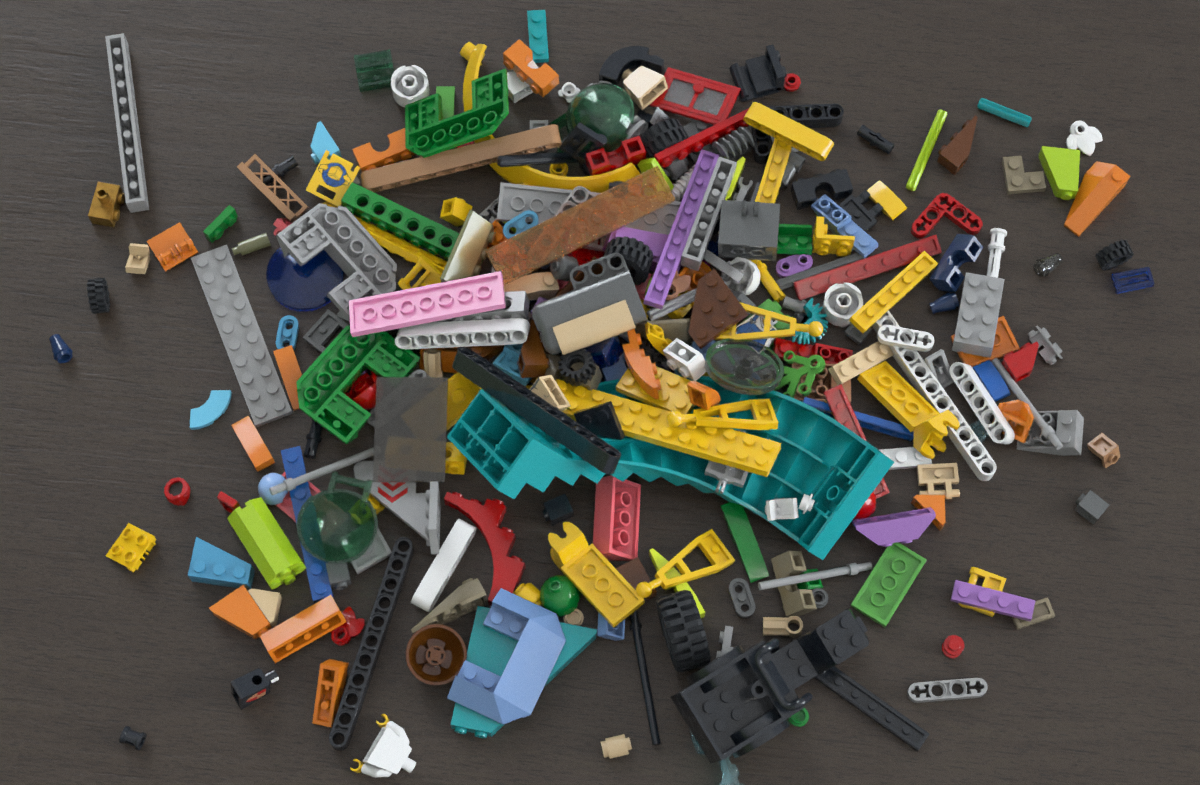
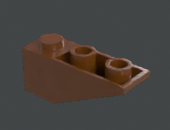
M976 115L972 120L968 119L963 124L962 130L959 133L955 132L950 138L951 142L948 145L944 144L938 151L939 157L937 162L954 175L968 160L978 118Z
M531 320L527 340L522 345L517 361L521 378L545 376L546 369L549 368V358L545 355L540 332H538L534 320Z

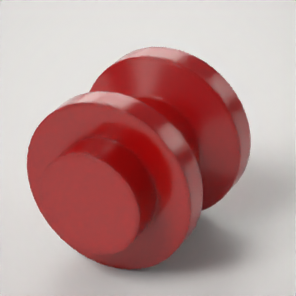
M957 635L948 636L942 644L943 654L951 659L957 658L964 650V641Z

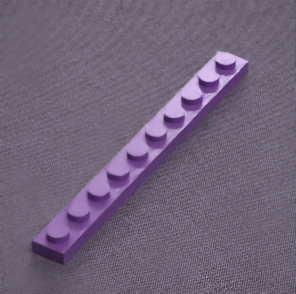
M701 149L643 304L662 310L719 158L718 154Z

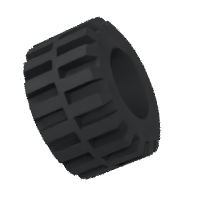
M672 118L653 125L640 138L646 150V159L654 158L656 153L689 138L680 121Z
M633 237L613 238L608 242L604 252V256L620 253L624 257L633 282L637 286L644 283L648 278L653 261V252L649 250L650 247ZM613 257L610 260L611 266L615 268L619 267L622 263L618 257Z

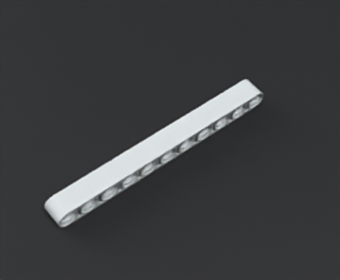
M889 311L872 325L876 333H878L879 328L883 325L900 327ZM885 331L884 338H888V331ZM895 333L894 340H896L898 333ZM905 334L900 336L902 342H910ZM889 345L894 354V359L917 392L939 413L949 410L958 419L959 428L956 430L947 426V435L977 478L981 481L990 480L997 469L994 460L916 350ZM904 356H910L913 361L905 360ZM915 372H921L924 376L918 377ZM931 387L934 389L935 392L930 393L926 390V388ZM937 403L944 404L946 408H939L937 406ZM959 435H965L968 440H961ZM970 451L978 452L979 457L972 456ZM981 467L989 468L991 473L983 472Z

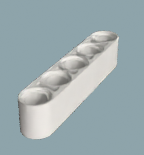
M953 363L949 373L991 439L999 444L1012 443L1015 438L1014 430L974 369L965 363ZM963 367L964 372L960 376L959 371ZM973 383L974 389L970 392V385ZM984 399V405L980 407V401ZM992 415H994L995 420L991 424L990 418ZM1004 430L1005 437L1001 439L1000 434Z
M461 519L456 521L440 548L439 554L436 555L411 600L412 604L427 612H431L471 543L477 527Z

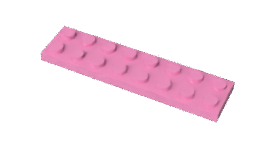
M499 271L349 300L350 333L352 337L506 308L502 272Z

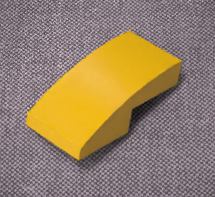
M880 180L867 190L871 194L869 198L876 204L879 203L883 207L882 212L892 220L907 209L905 204Z
M647 322L645 329L648 340L656 350L665 356L663 350L672 340L664 338V331L661 327Z

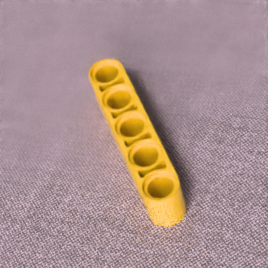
M757 102L752 103L743 118L748 125L819 161H825L834 146L833 141Z

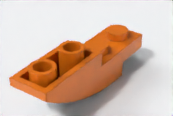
M635 329L627 331L629 344L622 346L630 373L648 395L654 399H659L658 391L661 390L659 378L655 379L654 376L658 374L655 362L651 363L650 356H645L644 349H639V345H642L640 333L636 334Z

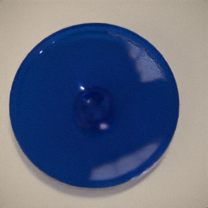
M279 247L269 260L266 278L272 295L280 304L296 311H312L331 302L327 294L343 282L344 271L325 250H322L304 265L300 266L291 255L285 258L281 247Z

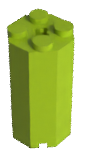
M262 497L247 501L245 503L246 507L243 509L240 506L236 508L227 519L271 590L284 583L285 585L293 583L296 580L295 576L303 572L306 566L301 561Z

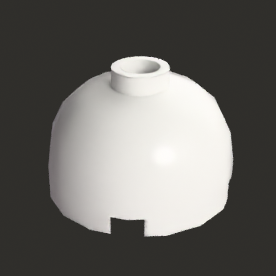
M736 257L732 261L727 262L744 274L739 283L731 279V284L728 286L729 289L742 292L745 295H750L759 286L761 279L757 265L751 260Z

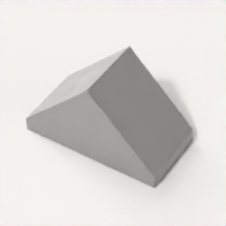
M943 349L925 358L924 362L943 388L954 382L949 373L950 366Z

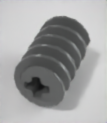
M744 126L737 128V131H732L731 135L726 134L724 138H719L718 142H712V149L719 157L729 160V154L734 158L736 157L735 151L741 154V147L748 150L747 144L749 143L753 147L755 143L752 134Z

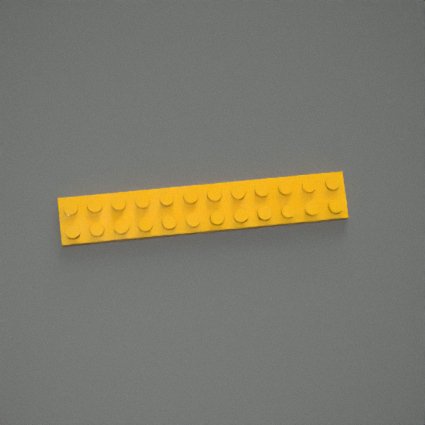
M555 380L571 405L562 412L574 421H576L574 416L576 411L611 401L625 436L768 477L781 449V443L730 428L696 426L695 422H682L679 426L673 427L667 422V415L671 411L594 389L590 391L584 386H572L570 382L567 384L563 380Z

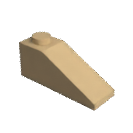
M551 272L534 273L503 281L504 292L526 291L529 300H538L539 296L551 299L559 290L557 279L553 277Z

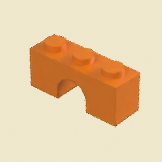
M520 39L503 53V63L506 68L513 70L522 82L529 84L530 89L535 94L544 97L559 84V75L546 63L537 69L527 66L533 60L532 50Z
M405 128L387 135L390 146L383 152L375 151L370 142L352 149L361 173L391 165L401 160L405 161L415 155V153L405 148Z

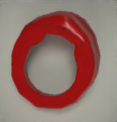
M172 478L164 487L165 497L174 505L184 506L187 503L191 491L189 484L183 478ZM176 482L182 483L183 488L179 495L173 496L169 493V488L172 484Z

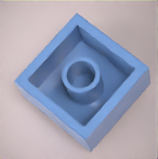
M598 612L597 636L614 641L623 640L625 619L613 628Z

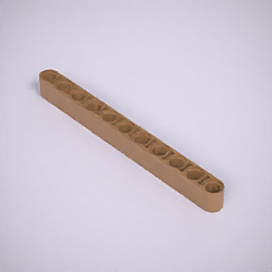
M555 124L443 151L426 158L419 157L367 170L360 173L362 187L375 193L496 163L499 156L532 154L556 148L562 145L559 128Z

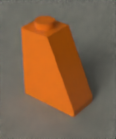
M244 585L209 607L214 616L255 640L260 638V635L272 629V626Z

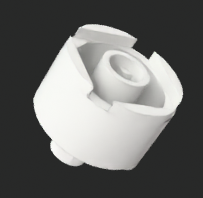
M416 65L401 66L392 74V93L394 100L400 106L405 107L407 104L429 96L428 78L422 68Z
M851 283L832 285L825 294L822 306V313L827 314V317H825L827 321L841 328L851 325L852 323L849 319L863 306L861 291Z

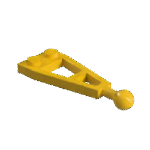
M740 302L746 312L765 317L764 331L736 334L737 324H735L715 340L737 342L795 336V331L808 332L811 336L818 337L823 333V326L818 321H813L810 324L796 323V318ZM771 319L790 324V329L770 331Z
M752 399L711 406L708 411L703 408L694 409L693 414H681L679 411L674 410L667 415V422L673 427L679 426L682 422H695L696 426L749 430L778 429V420L770 399ZM751 410L754 420L728 418L727 414Z
M713 529L696 537L655 574L654 577L656 579L649 583L640 582L636 586V593L642 598H647L651 595L652 590L660 585L663 589L718 573L732 565L735 559ZM699 546L712 566L691 572L682 559ZM676 566L682 575L667 579L665 574Z

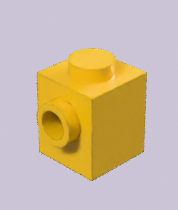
M457 197L444 200L440 218L456 227L464 224L469 210H472L473 206L466 203L464 199Z

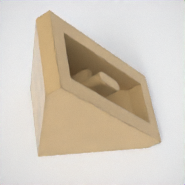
M252 588L248 590L272 627L276 626L282 601L280 593Z

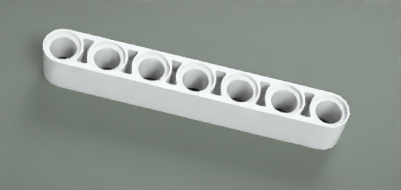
M523 318L424 323L399 328L395 344L398 348L405 350L523 344L527 340L530 324Z

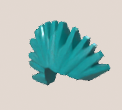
M811 298L803 306L807 317H809L804 324H810L813 321L820 322L823 326V333L816 337L820 340L825 335L824 332H827L828 326L826 324H828V321L823 320V318L827 317V314H818L823 307L818 308L819 303L812 307L813 298ZM795 331V336H792V342H795L797 338L798 344H801V342L803 345H805V342L810 344V340L813 343L816 342L815 337L811 336L808 332Z

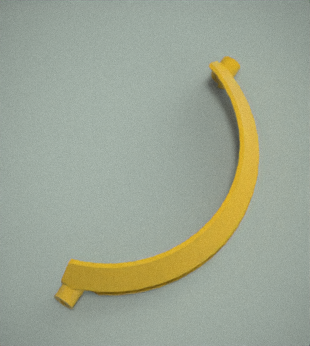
M468 42L460 51V55L468 61L463 82L464 112L472 109V80L478 79L479 69L482 65L481 61L487 48L485 44H477L475 46ZM491 134L483 138L474 140V143H479L495 138ZM497 162L489 164L503 179L512 184H522L524 182L530 186L568 190L582 186L590 192L608 194L609 183L622 181L624 184H628V191L635 197L645 198L640 190L642 187V175L633 163L607 173L586 177L557 176L536 170L530 166L500 167L497 165Z

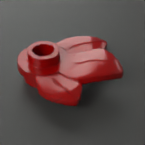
M347 607L342 611L346 623L330 631L332 633V641L336 645L342 646L347 644L351 637L359 635L365 626V619H356V615L351 607ZM345 633L344 637L339 639L340 635Z

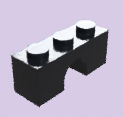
M835 169L827 174L820 173L812 178H799L792 182L790 191L796 209L800 210L811 207L817 200L815 193L819 190L828 191L833 201L848 198L853 192V187L847 169Z

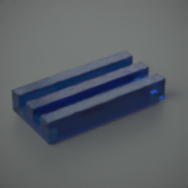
M1149 267L1111 275V279L1114 281L1113 285L1116 287V294L1153 287L1155 284ZM1144 273L1147 274L1146 276L1134 277V278H1130V279H1126V280H1121V281L1118 280L1119 278H1124V277H1129V276H1134V275H1139V274H1144ZM1149 280V281H1147V282H1142V283H1137V284H1132V285H1127V286H1122V287H1121V285H1126V284H1131V283H1136V282H1141V281Z

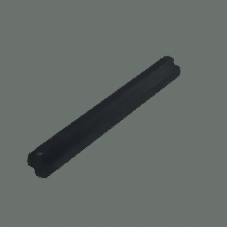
M565 152L506 155L497 158V165L500 167L579 163L578 160Z

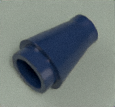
M948 292L934 302L929 303L932 313L935 314L956 310L959 307V302L955 292Z
M59 334L52 335L49 341L54 359L58 363H66L71 360V348Z

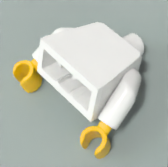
M381 714L386 720L384 723H379L376 720L377 725L381 728L363 762L358 759L353 760L359 763V767L357 769L350 767V769L356 773L362 772L375 778L398 774L401 768L411 773L416 762L408 758L412 748L409 746V739L404 729L393 721H389L386 714Z

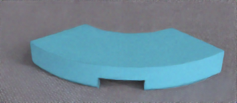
M211 390L210 397L205 404L191 409L190 429L196 430L207 427L224 414L231 400V390Z

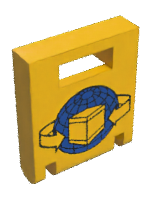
M326 150L306 191L338 207L342 205L341 199L350 184L354 182L360 167L356 166L354 172H352L353 163L334 153L329 160L327 157L330 151ZM320 185L336 193L333 200L317 192Z

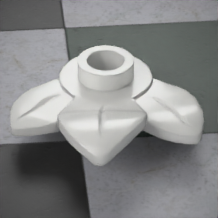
M1079 120L1070 126V135L1066 140V145L1068 149L1076 150L1079 148L1085 155L1091 156L1095 149V143L1101 142L1103 139L1098 129L1089 127L1085 122ZM1078 127L1082 128V133L1078 131Z

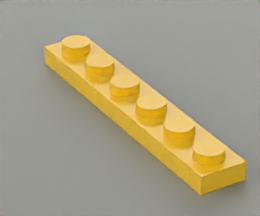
M924 251L851 316L849 321L860 332H866L932 272L938 263Z

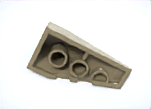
M470 578L462 582L461 586L454 590L411 629L412 633L414 634L420 628L427 625H444L477 610V606L484 607L488 605L487 595L478 578L474 580Z

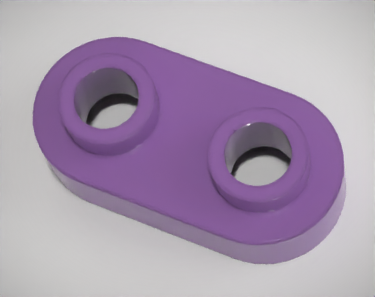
M795 254L783 258L776 264V274L778 277L784 278L810 269L813 259L810 255ZM805 259L807 262L801 263L800 260ZM786 265L789 268L783 269L782 266Z

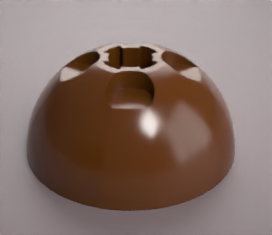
M431 624L420 628L412 635L406 648V662L410 672L419 681L428 685H443L453 681L455 676H458L467 658L466 646L461 636L452 628L441 624Z

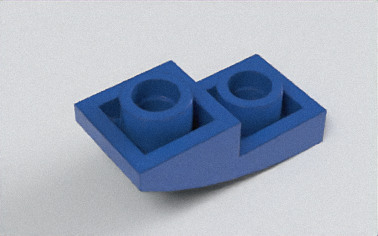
M990 360L973 367L995 402L1010 396V391L1005 381Z

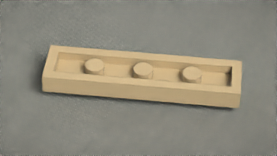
M878 341L828 370L836 384L839 385L894 354L889 345Z

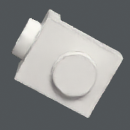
M797 498L767 500L765 513L768 521L799 518Z

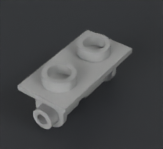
M1037 325L1038 331L1032 330L1028 333V339L1032 344L1038 342V348L1042 345L1045 347L1039 353L1046 363L1054 364L1057 361L1056 357L1063 359L1060 355L1063 351L1056 342L1054 344L1050 342L1048 338L1051 335L1044 327L1041 329Z

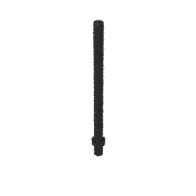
M633 612L630 614L631 625L629 627L633 632L652 745H659L661 743L640 631L642 625L639 623L637 612Z

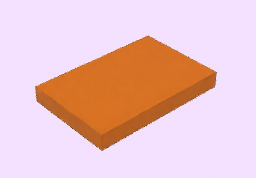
M1002 316L998 318L994 346L990 358L964 352L957 353L962 363L968 364L973 368L988 360L1001 359L1011 351L1015 353L1020 350V347L1005 317ZM951 335L950 338H951V341H952V343H953V341H954V335Z

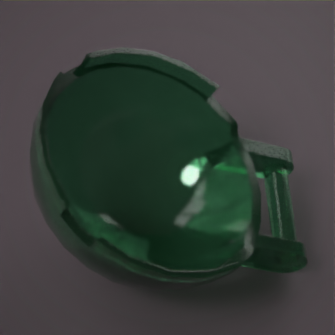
M608 83L592 84L577 93L571 100L567 112L550 122L549 125H558L559 133L560 129L566 126L569 134L580 122L595 133L605 135L607 143L599 147V149L604 148L605 152H612L621 145V141L627 138L626 131L629 123L633 124V101L630 95L619 86ZM589 141L581 152H585L593 142ZM557 147L556 153L564 152Z
M333 471L328 490L321 491L314 496L311 495L298 513L296 526L298 538L310 555L324 563L339 565L357 560L369 550L374 542L378 528L376 509L368 501L373 480L367 479V481L350 478ZM341 483L363 488V495L350 490L335 489L336 484Z

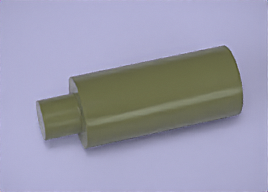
M263 233L238 242V246L232 248L234 255L241 253L243 256L271 246L267 233Z

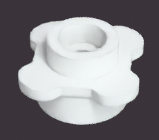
M567 82L558 91V95L565 98L568 103H572L574 98L580 95V89L576 88L571 82Z
M813 494L810 496L803 495L798 508L803 510V514L807 510L811 511L815 502L812 499Z

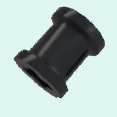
M126 726L121 733L119 743H127L139 751L144 745L147 734L136 732L131 727Z

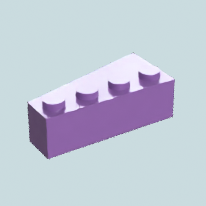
M614 225L607 234L602 250L605 251L608 242L613 238H624V236L636 238V240L644 242V245H648L650 247L649 250H652L653 261L650 270L655 272L669 235ZM679 263V266H678V268H677V271H678V272H679L680 267H681L680 263Z

